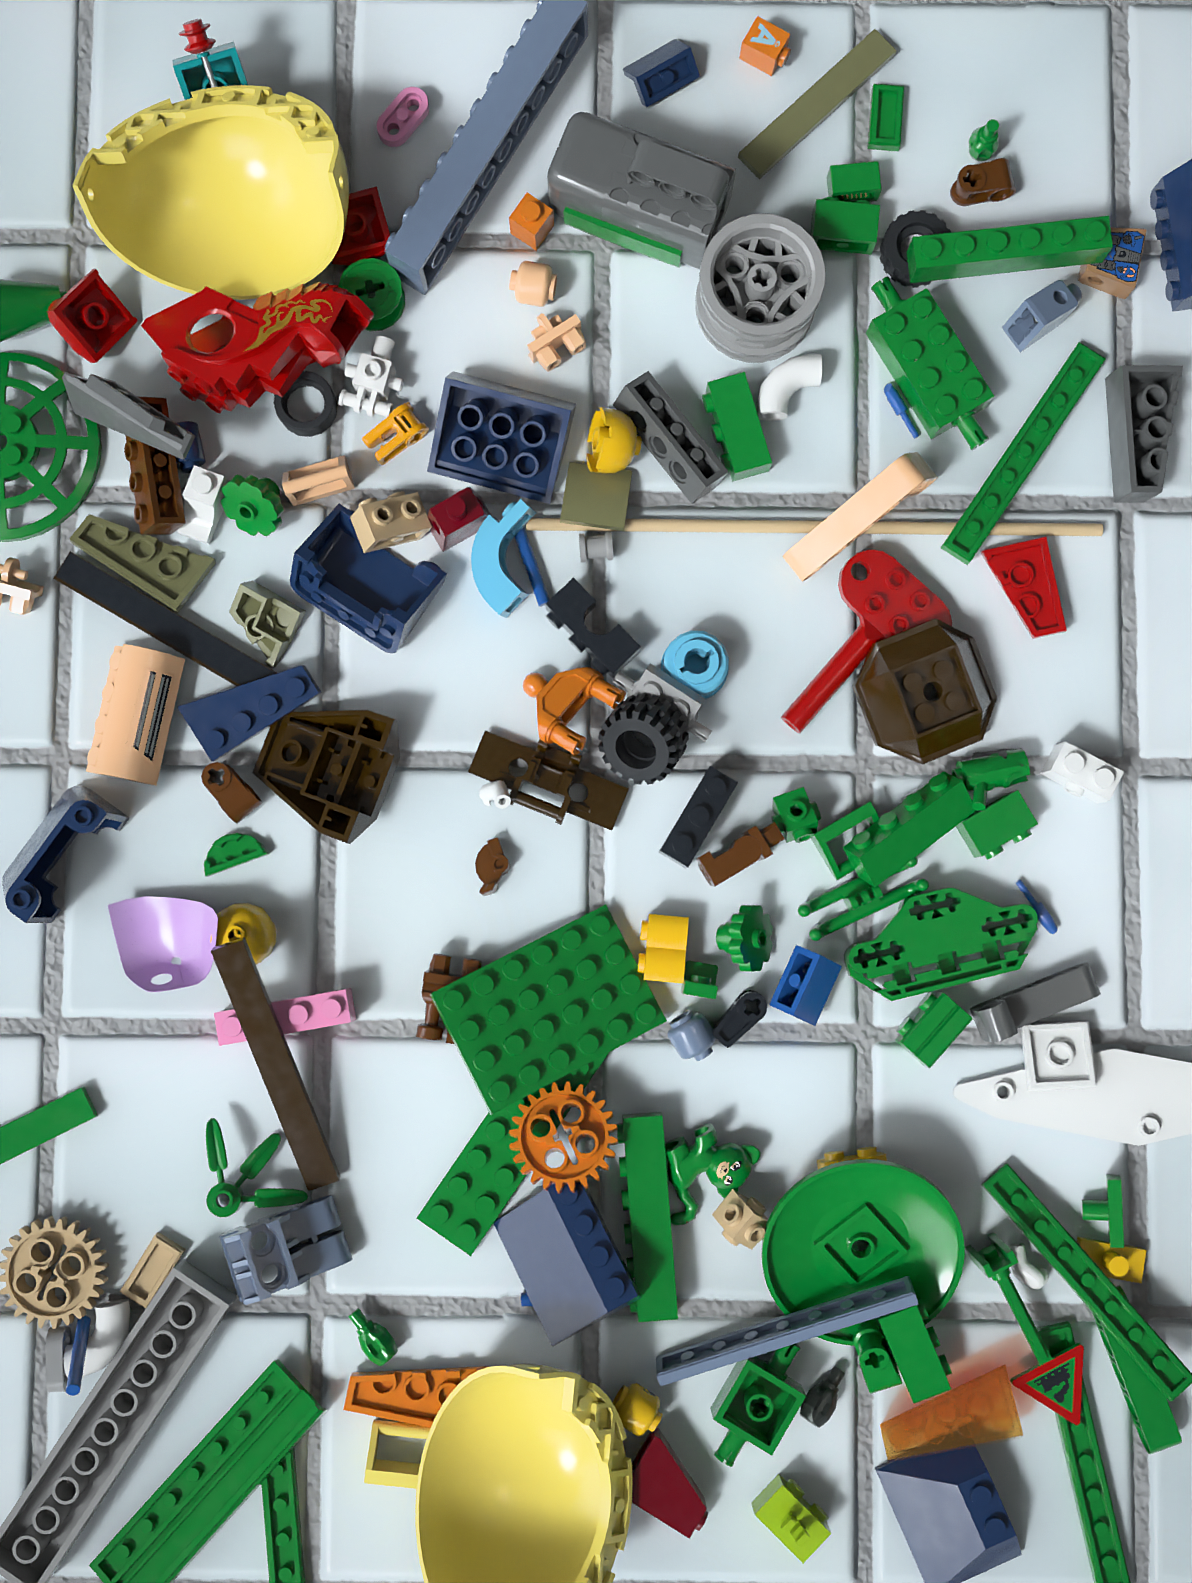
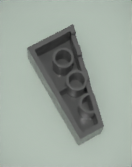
M1122 365L1105 378L1114 503H1144L1162 493L1169 453L1166 449L1168 438L1172 435L1174 423H1171L1173 407L1177 404L1179 392L1176 389L1178 379L1182 376L1183 366Z

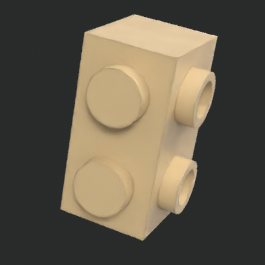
M404 491L396 492L388 496L387 499L377 501L376 498L366 499L358 504V509L350 517L364 553L420 540L432 528L418 492L405 494Z

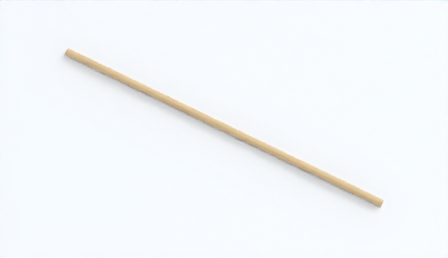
M531 518L526 524V531H617L560 523V518ZM626 519L624 532L810 533L823 521ZM878 521L863 534L949 535L957 522ZM997 522L989 535L1102 536L1103 524Z

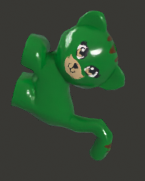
M712 1123L702 1125L694 1130L696 1140L693 1145L689 1146L684 1136L668 1141L665 1144L669 1161L668 1178L676 1191L678 1199L685 1205V1211L671 1215V1223L674 1226L685 1225L696 1218L699 1204L693 1198L688 1188L699 1174L706 1172L711 1184L716 1186L717 1192L723 1198H726L732 1189L738 1192V1188L745 1183L752 1171V1165L757 1163L761 1157L759 1149L754 1145H738L731 1142L714 1146L717 1143L718 1137Z

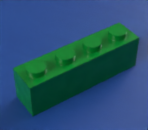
M943 771L941 774L932 777L929 783L917 792L908 795L892 811L883 814L876 823L864 832L855 835L852 841L842 848L858 877L873 887H877L977 810L972 808L973 801L963 781Z

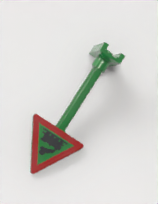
M994 1232L988 1235L992 1244L977 1252L971 1245L966 1246L965 1250L975 1265L988 1278L997 1281L1037 1359L1035 1366L1012 1377L1010 1382L1013 1386L1071 1423L1079 1425L1084 1347L1080 1343H1076L1050 1356L1010 1277L1011 1271L1009 1267L1019 1263L1013 1250Z

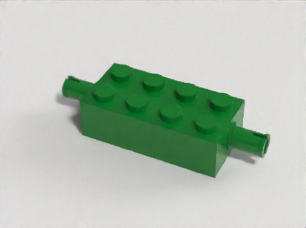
M888 276L882 279L883 283L879 280L871 287V290L875 293L885 312L872 319L866 331L867 337L931 440L952 427H958L969 444L970 449H976L977 445L981 446L987 442L989 437L985 434L974 415L985 409L994 398L992 391L929 290L926 288L907 300H902L891 283Z

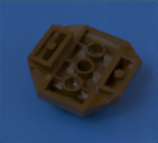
M932 619L873 643L852 685L875 746L919 764L928 763L983 740L997 700L974 637L938 619ZM927 683L933 684L936 690L934 698L930 701L923 694L924 686Z

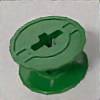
M375 258L361 259L351 264L342 273L338 287L358 296L374 314L372 321L365 330L370 332L383 331L393 326L399 320L406 305L405 292L401 285V279L392 266L385 261ZM375 292L376 297L369 298V293Z

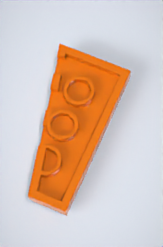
M489 1366L354 1372L350 1376L343 1410L431 1428L441 1406L457 1385L469 1375Z

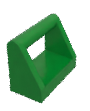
M871 802L863 804L817 831L811 838L836 880L853 872L854 868L849 859L837 865L826 842L866 819L870 826L876 823L879 816Z

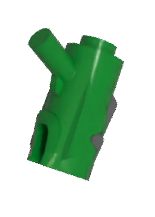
M1022 748L1000 749L998 751L975 752L972 755V759L958 761L956 768L952 769V775L963 781L968 792L974 791L972 808L981 811L986 808L988 791L997 787L1008 788L1018 783L1027 782L1026 776L1030 775L1028 758Z

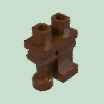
M774 822L760 831L757 826L750 828L742 833V837L731 843L729 850L716 858H713L710 851L696 858L698 867L709 885L715 887L754 864L757 860L761 861L773 855L770 848L785 839L776 823Z
M437 953L433 955L429 970L424 972L421 991L422 998L426 1003L425 1023L418 1024L416 1037L428 1040H442L443 1027L438 1025L440 1014L430 994L482 968V960L464 958L462 974L459 975L449 973L452 956ZM447 1030L446 1043L454 1044Z

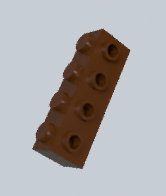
M137 396L169 418L166 398ZM126 436L124 453L126 460L130 463L129 486L135 495L134 518L136 523L139 524L140 534L171 535L186 524L176 457Z

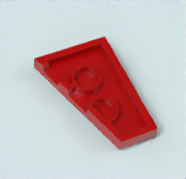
M1046 537L981 551V555L1032 639L1067 631Z

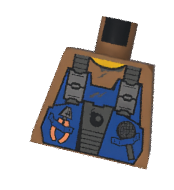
M1111 228L1113 248L1102 263L1080 265L1078 281L1110 295L1126 299L1136 288L1146 229Z

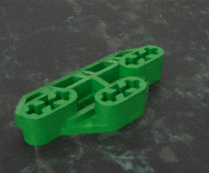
M941 888L916 894L900 902L897 913L876 938L854 943L845 950V966L848 976L889 1001L1020 970L1028 953L1024 952L1036 930H1038V915L1031 906L1026 904L999 907L955 888ZM946 897L953 899V904L949 905V908L938 907L919 912L917 916L910 915L909 909L914 908V904L915 906H923L944 901ZM1018 914L1024 915V920L1020 921V924L1009 923L990 928L988 932L982 931V925H985L986 922H998L1017 917ZM1000 940L1001 946L1020 942L1016 950L1003 952L1005 958H1000L996 941ZM890 942L892 945H898L899 951L894 953V957L892 955H880L877 958H868L863 960V966L860 963L854 962V957L858 956V950L861 953H873L876 950L881 951L890 948ZM875 943H876V946H875V949H874V948L871 946V944H875ZM956 951L957 957L980 952L982 958L959 963L960 969H956L952 952ZM878 959L882 962V964L877 965ZM911 962L912 968L936 963L938 969L914 974L915 980H912L908 963ZM892 974L894 979L884 982L882 985L884 988H880L868 980Z

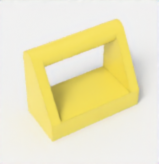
M373 1420L364 1483L416 1489L420 1464L377 1459L379 1434L427 1439L431 1428L403 1422Z

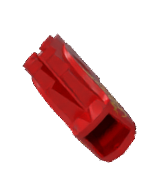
M318 282L306 288L304 284H301L292 290L287 288L276 295L271 291L258 297L253 305V309L205 286L202 291L146 318L141 326L162 350V358L169 366L167 373L182 385L179 389L180 392L192 401L199 399L205 402L211 410L220 414L223 409L231 412L237 404L250 408L266 391L283 397L304 369L311 363L317 361L323 368L333 364H340L361 331L365 330L370 324L374 314L358 296L348 292L346 289L339 288L338 285H329V283L322 284ZM212 314L223 315L220 320L191 334L194 325L201 318ZM226 345L224 348L216 351L218 348Z

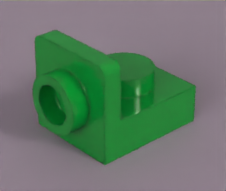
M690 960L686 961L681 993L716 1000L718 966Z

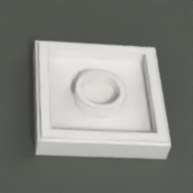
M1089 1021L1034 1023L1020 1028L1028 1092L1091 1089L1097 1087Z

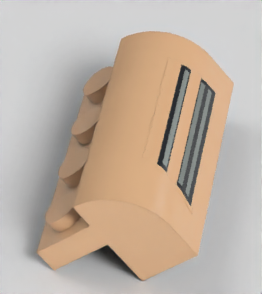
M127 644L115 646L109 661L110 669L107 682L102 691L103 700L99 717L95 722L92 747L87 756L86 772L157 786L185 663L184 658Z

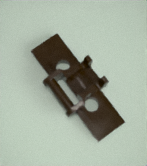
M486 730L468 770V773L490 782L504 781L507 789L511 790L509 794L511 799L510 805L516 803L556 819L555 823L562 825L566 813H569L612 831L629 788L579 769L583 756L581 754L576 756L550 747L549 744L540 739L535 751ZM517 759L525 761L528 765L527 772L520 777H514L509 772L510 764ZM527 782L564 797L562 806L558 807L522 792L523 783ZM574 784H583L587 788L588 796L584 801L575 802L570 798L569 790Z

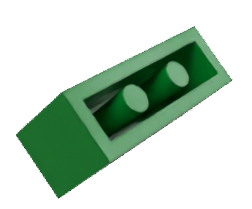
M745 372L707 382L706 394H702V400L706 413H712L715 423L711 425L712 435L716 444L721 443L724 454L720 455V460L728 470V473H730L732 482L769 472L772 460Z
M921 1298L917 1299L918 1305L877 1317L914 1404L951 1390L947 1376L952 1374L945 1354L938 1356L935 1348L941 1345L933 1326L929 1328L925 1326L923 1320L928 1319L929 1316Z

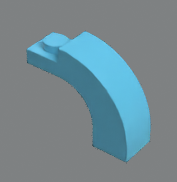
M522 499L517 503L512 502L503 511V518L500 521L489 514L479 527L472 547L471 565L476 586L489 606L498 615L505 618L528 596L512 579L506 565V553L511 540L537 513Z

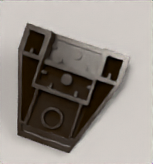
M369 710L291 712L270 726L252 773L319 833L351 844L377 820L400 760L398 721Z

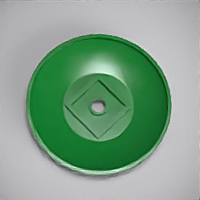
M856 1159L834 1163L820 1168L798 1181L783 1195L773 1209L765 1227L761 1248L762 1267L767 1287L777 1306L785 1315L909 1276L917 1299H922L929 1316L928 1319L923 1320L925 1325L940 1313L953 1296L962 1275L965 1257L961 1225L952 1205L942 1191L923 1175L910 1168L889 1161L875 1159ZM858 1240L869 1242V1246L863 1251H855L851 1248L853 1243ZM878 1318L817 1336L829 1342L854 1346V1333L859 1328L870 1325L880 1329L887 1343Z

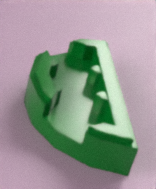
M241 833L224 835L214 841L213 846L207 853L206 860H204L205 877L269 855L264 845L253 836Z

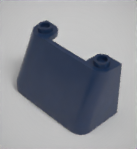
M339 503L294 552L290 585L301 598L382 651L390 654L396 653L445 582L447 573L441 570L437 564L427 561H421L415 568H412L384 549L364 553L350 519L355 511L349 510Z
M73 786L67 789L5 871L2 877V886L7 909L24 923H52L61 909L55 905L53 900L54 892L58 887L46 879V876L78 833L89 834L92 832L98 835L100 830L104 828H113L120 831L130 817L87 787Z

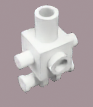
M376 336L371 355L361 353L357 366L347 363L345 376L353 378L352 384L357 395L348 393L347 390H342L338 402L340 406L353 407L354 412L361 413L362 409L367 410V415L372 417L378 414L387 418L393 411V403L387 404L379 401L387 402L390 390L401 391L404 379L395 377L396 371L393 362L389 361L395 344L392 339Z

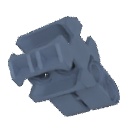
M332 1195L318 1198L284 1212L258 1219V1222L245 1227H237L219 1236L239 1301L243 1302L244 1305L272 1297V1293L286 1288L289 1290L299 1286L311 1277L353 1260L344 1230L335 1231L319 1238L316 1236L341 1225ZM258 1232H264L267 1236V1244L261 1250L256 1251L251 1246L252 1237ZM305 1239H308L309 1241L296 1247H292ZM274 1264L278 1271L277 1277L272 1282H263L261 1275L263 1269L268 1265Z

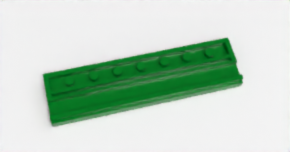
M279 1359L274 1360L89 1566L103 1583H172L327 1410L314 1399Z

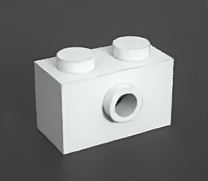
M1065 741L1054 745L1040 774L1063 785V789L1066 792L1077 797L1084 796L1098 804L1110 801L1124 771Z

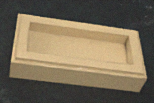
M157 1232L123 1285L120 1293L147 1308L186 1249Z

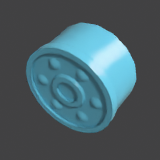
M691 630L680 634L669 644L661 660V670L701 695L705 700L715 695L722 688L728 675L729 657L725 646L716 636L705 631Z

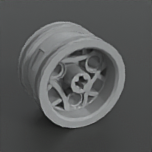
M752 214L740 217L726 224L713 236L705 249L700 266L699 282L695 296V312L699 327L704 336L718 351L742 362L763 363L776 360L788 354L802 342L810 329L825 285V265L821 251L814 239L800 225L788 218L774 214ZM736 266L741 272L739 274H731L726 268ZM785 274L792 275L795 282L787 283L781 276ZM724 296L730 305L729 307H725L720 300ZM787 306L794 312L788 317L781 314ZM750 316H755L759 318L762 323L749 322L746 320V318Z

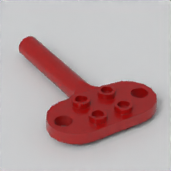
M870 549L859 552L845 562L839 573L838 588L841 598L857 614L860 625L781 716V719L799 734L862 663L873 643L932 619H938L952 626L953 622L950 611L943 601L894 557L883 551ZM859 563L865 566L867 576L864 580H856L852 576L851 568L853 564Z

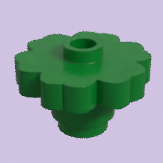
M235 475L222 487L224 497L220 503L224 508L226 516L236 520V526L240 530L247 532L251 536H256L259 532L267 537L282 524L280 515L284 512V507L279 497L280 489L270 478L262 477L258 479L253 475H248L244 478L241 475Z
M741 905L739 913L733 914L731 921L718 927L716 932L717 946L720 950L731 954L732 962L739 964L740 971H761L763 962L769 961L773 948V943L770 939L773 926L770 922L769 914L763 913L761 905Z

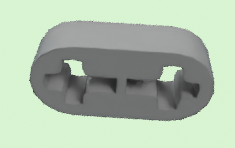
M61 1326L56 1329L50 1327L47 1333L46 1388L48 1392H66L68 1378L64 1369V1351L67 1345H72V1333L69 1326Z

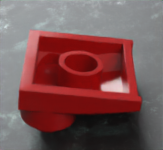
M377 186L349 193L345 229L339 249L331 261L332 264L350 266L361 259H376L386 253L385 245L390 232Z
M92 269L62 298L54 300L47 311L49 321L78 355L90 363H97L138 322L137 318L131 315L100 277L97 269Z

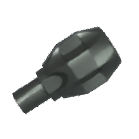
M834 1366L826 1380L823 1379L821 1383H818L808 1391L801 1404L800 1416L818 1428L823 1426L836 1409L837 1393L839 1391L837 1387L845 1373Z

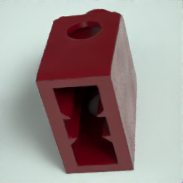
M467 487L429 509L428 519L432 526L430 531L442 552L476 534L485 518L489 514L491 515L481 496L471 487Z

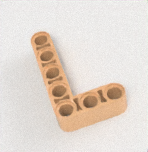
M918 452L902 455L790 548L782 557L802 582L807 580L905 498L918 495L938 477Z

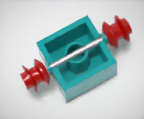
M195 19L182 24L184 30L179 32V35L187 37L189 44L184 50L192 54L172 61L185 100L193 98L191 92L196 90L248 85L234 41L213 47L216 40L208 38L206 30L211 26L210 23L203 24L202 19Z

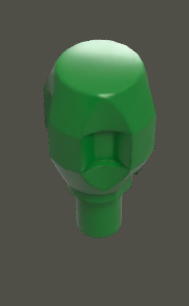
M989 120L986 125L977 128L969 138V154L975 161L988 160L996 153L999 147L997 131L999 123L997 120Z
M359 1308L355 1309L348 1316L358 1329L356 1332L361 1349L370 1361L378 1366H382L398 1352L394 1338L388 1330L376 1322L373 1323L371 1319L368 1320Z

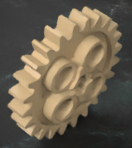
M53 1216L47 1217L44 1220V1225L40 1219L31 1222V1228L27 1225L20 1228V1236L14 1235L9 1238V1242L13 1247L2 1249L1 1253L8 1259L0 1261V1268L5 1270V1273L0 1275V1282H6V1287L0 1290V1294H9L11 1297L5 1303L6 1307L13 1304L18 1306L14 1314L15 1317L23 1312L27 1313L25 1324H29L38 1318L39 1328H43L50 1320L52 1328L56 1329L61 1325L63 1319L64 1323L68 1326L74 1322L75 1316L81 1319L87 1314L85 1308L91 1310L97 1305L93 1297L99 1298L104 1294V1290L97 1285L108 1281V1277L100 1274V1271L109 1267V1263L99 1261V1258L106 1253V1250L96 1251L95 1246L100 1241V1238L92 1240L87 1238L91 1231L90 1227L82 1232L78 1231L79 1220L67 1226L66 1216L60 1218L56 1224ZM41 1242L49 1245L51 1250L50 1257L44 1256L40 1252L39 1246ZM64 1244L67 1246V1249L59 1260L62 1245ZM70 1256L79 1259L81 1262L80 1271L74 1270L70 1266ZM58 1261V1264L55 1266V1269L53 1271L56 1277L48 1282L52 1275V1270L49 1267H51ZM26 1273L33 1275L36 1279L35 1288L27 1285L25 1281ZM47 1284L46 1289L44 1291L43 1299H40L39 1294L42 1288H44V1286ZM56 1287L62 1288L65 1291L67 1297L65 1302L57 1299L55 1295Z

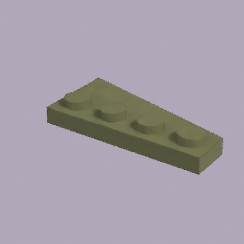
M88 514L69 538L73 545L177 613H179L216 564L215 558L192 553L189 549L178 545L172 546L159 541L158 538L153 536L141 535L130 531L127 527Z

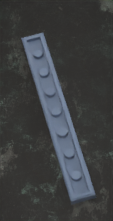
M909 1276L657 1356L656 1373L659 1384L664 1386L918 1305Z

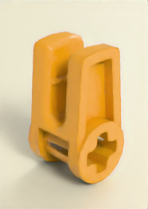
M408 402L394 409L386 419L362 437L363 443L368 448L373 449L381 442H385V439L393 433H397L384 446L381 445V448L375 453V458L381 465L386 464L403 450L420 441L429 431L428 426L424 422L421 423L413 413L414 408ZM405 421H408V423L411 425V428H409L406 425Z

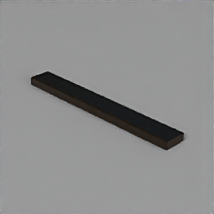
M71 551L53 578L237 687L277 673Z

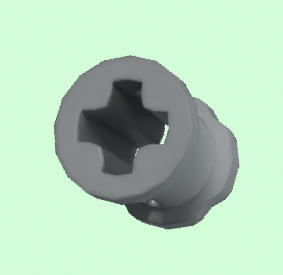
M611 531L599 536L585 537L584 534H579L581 563L593 558L606 557L608 560H613Z

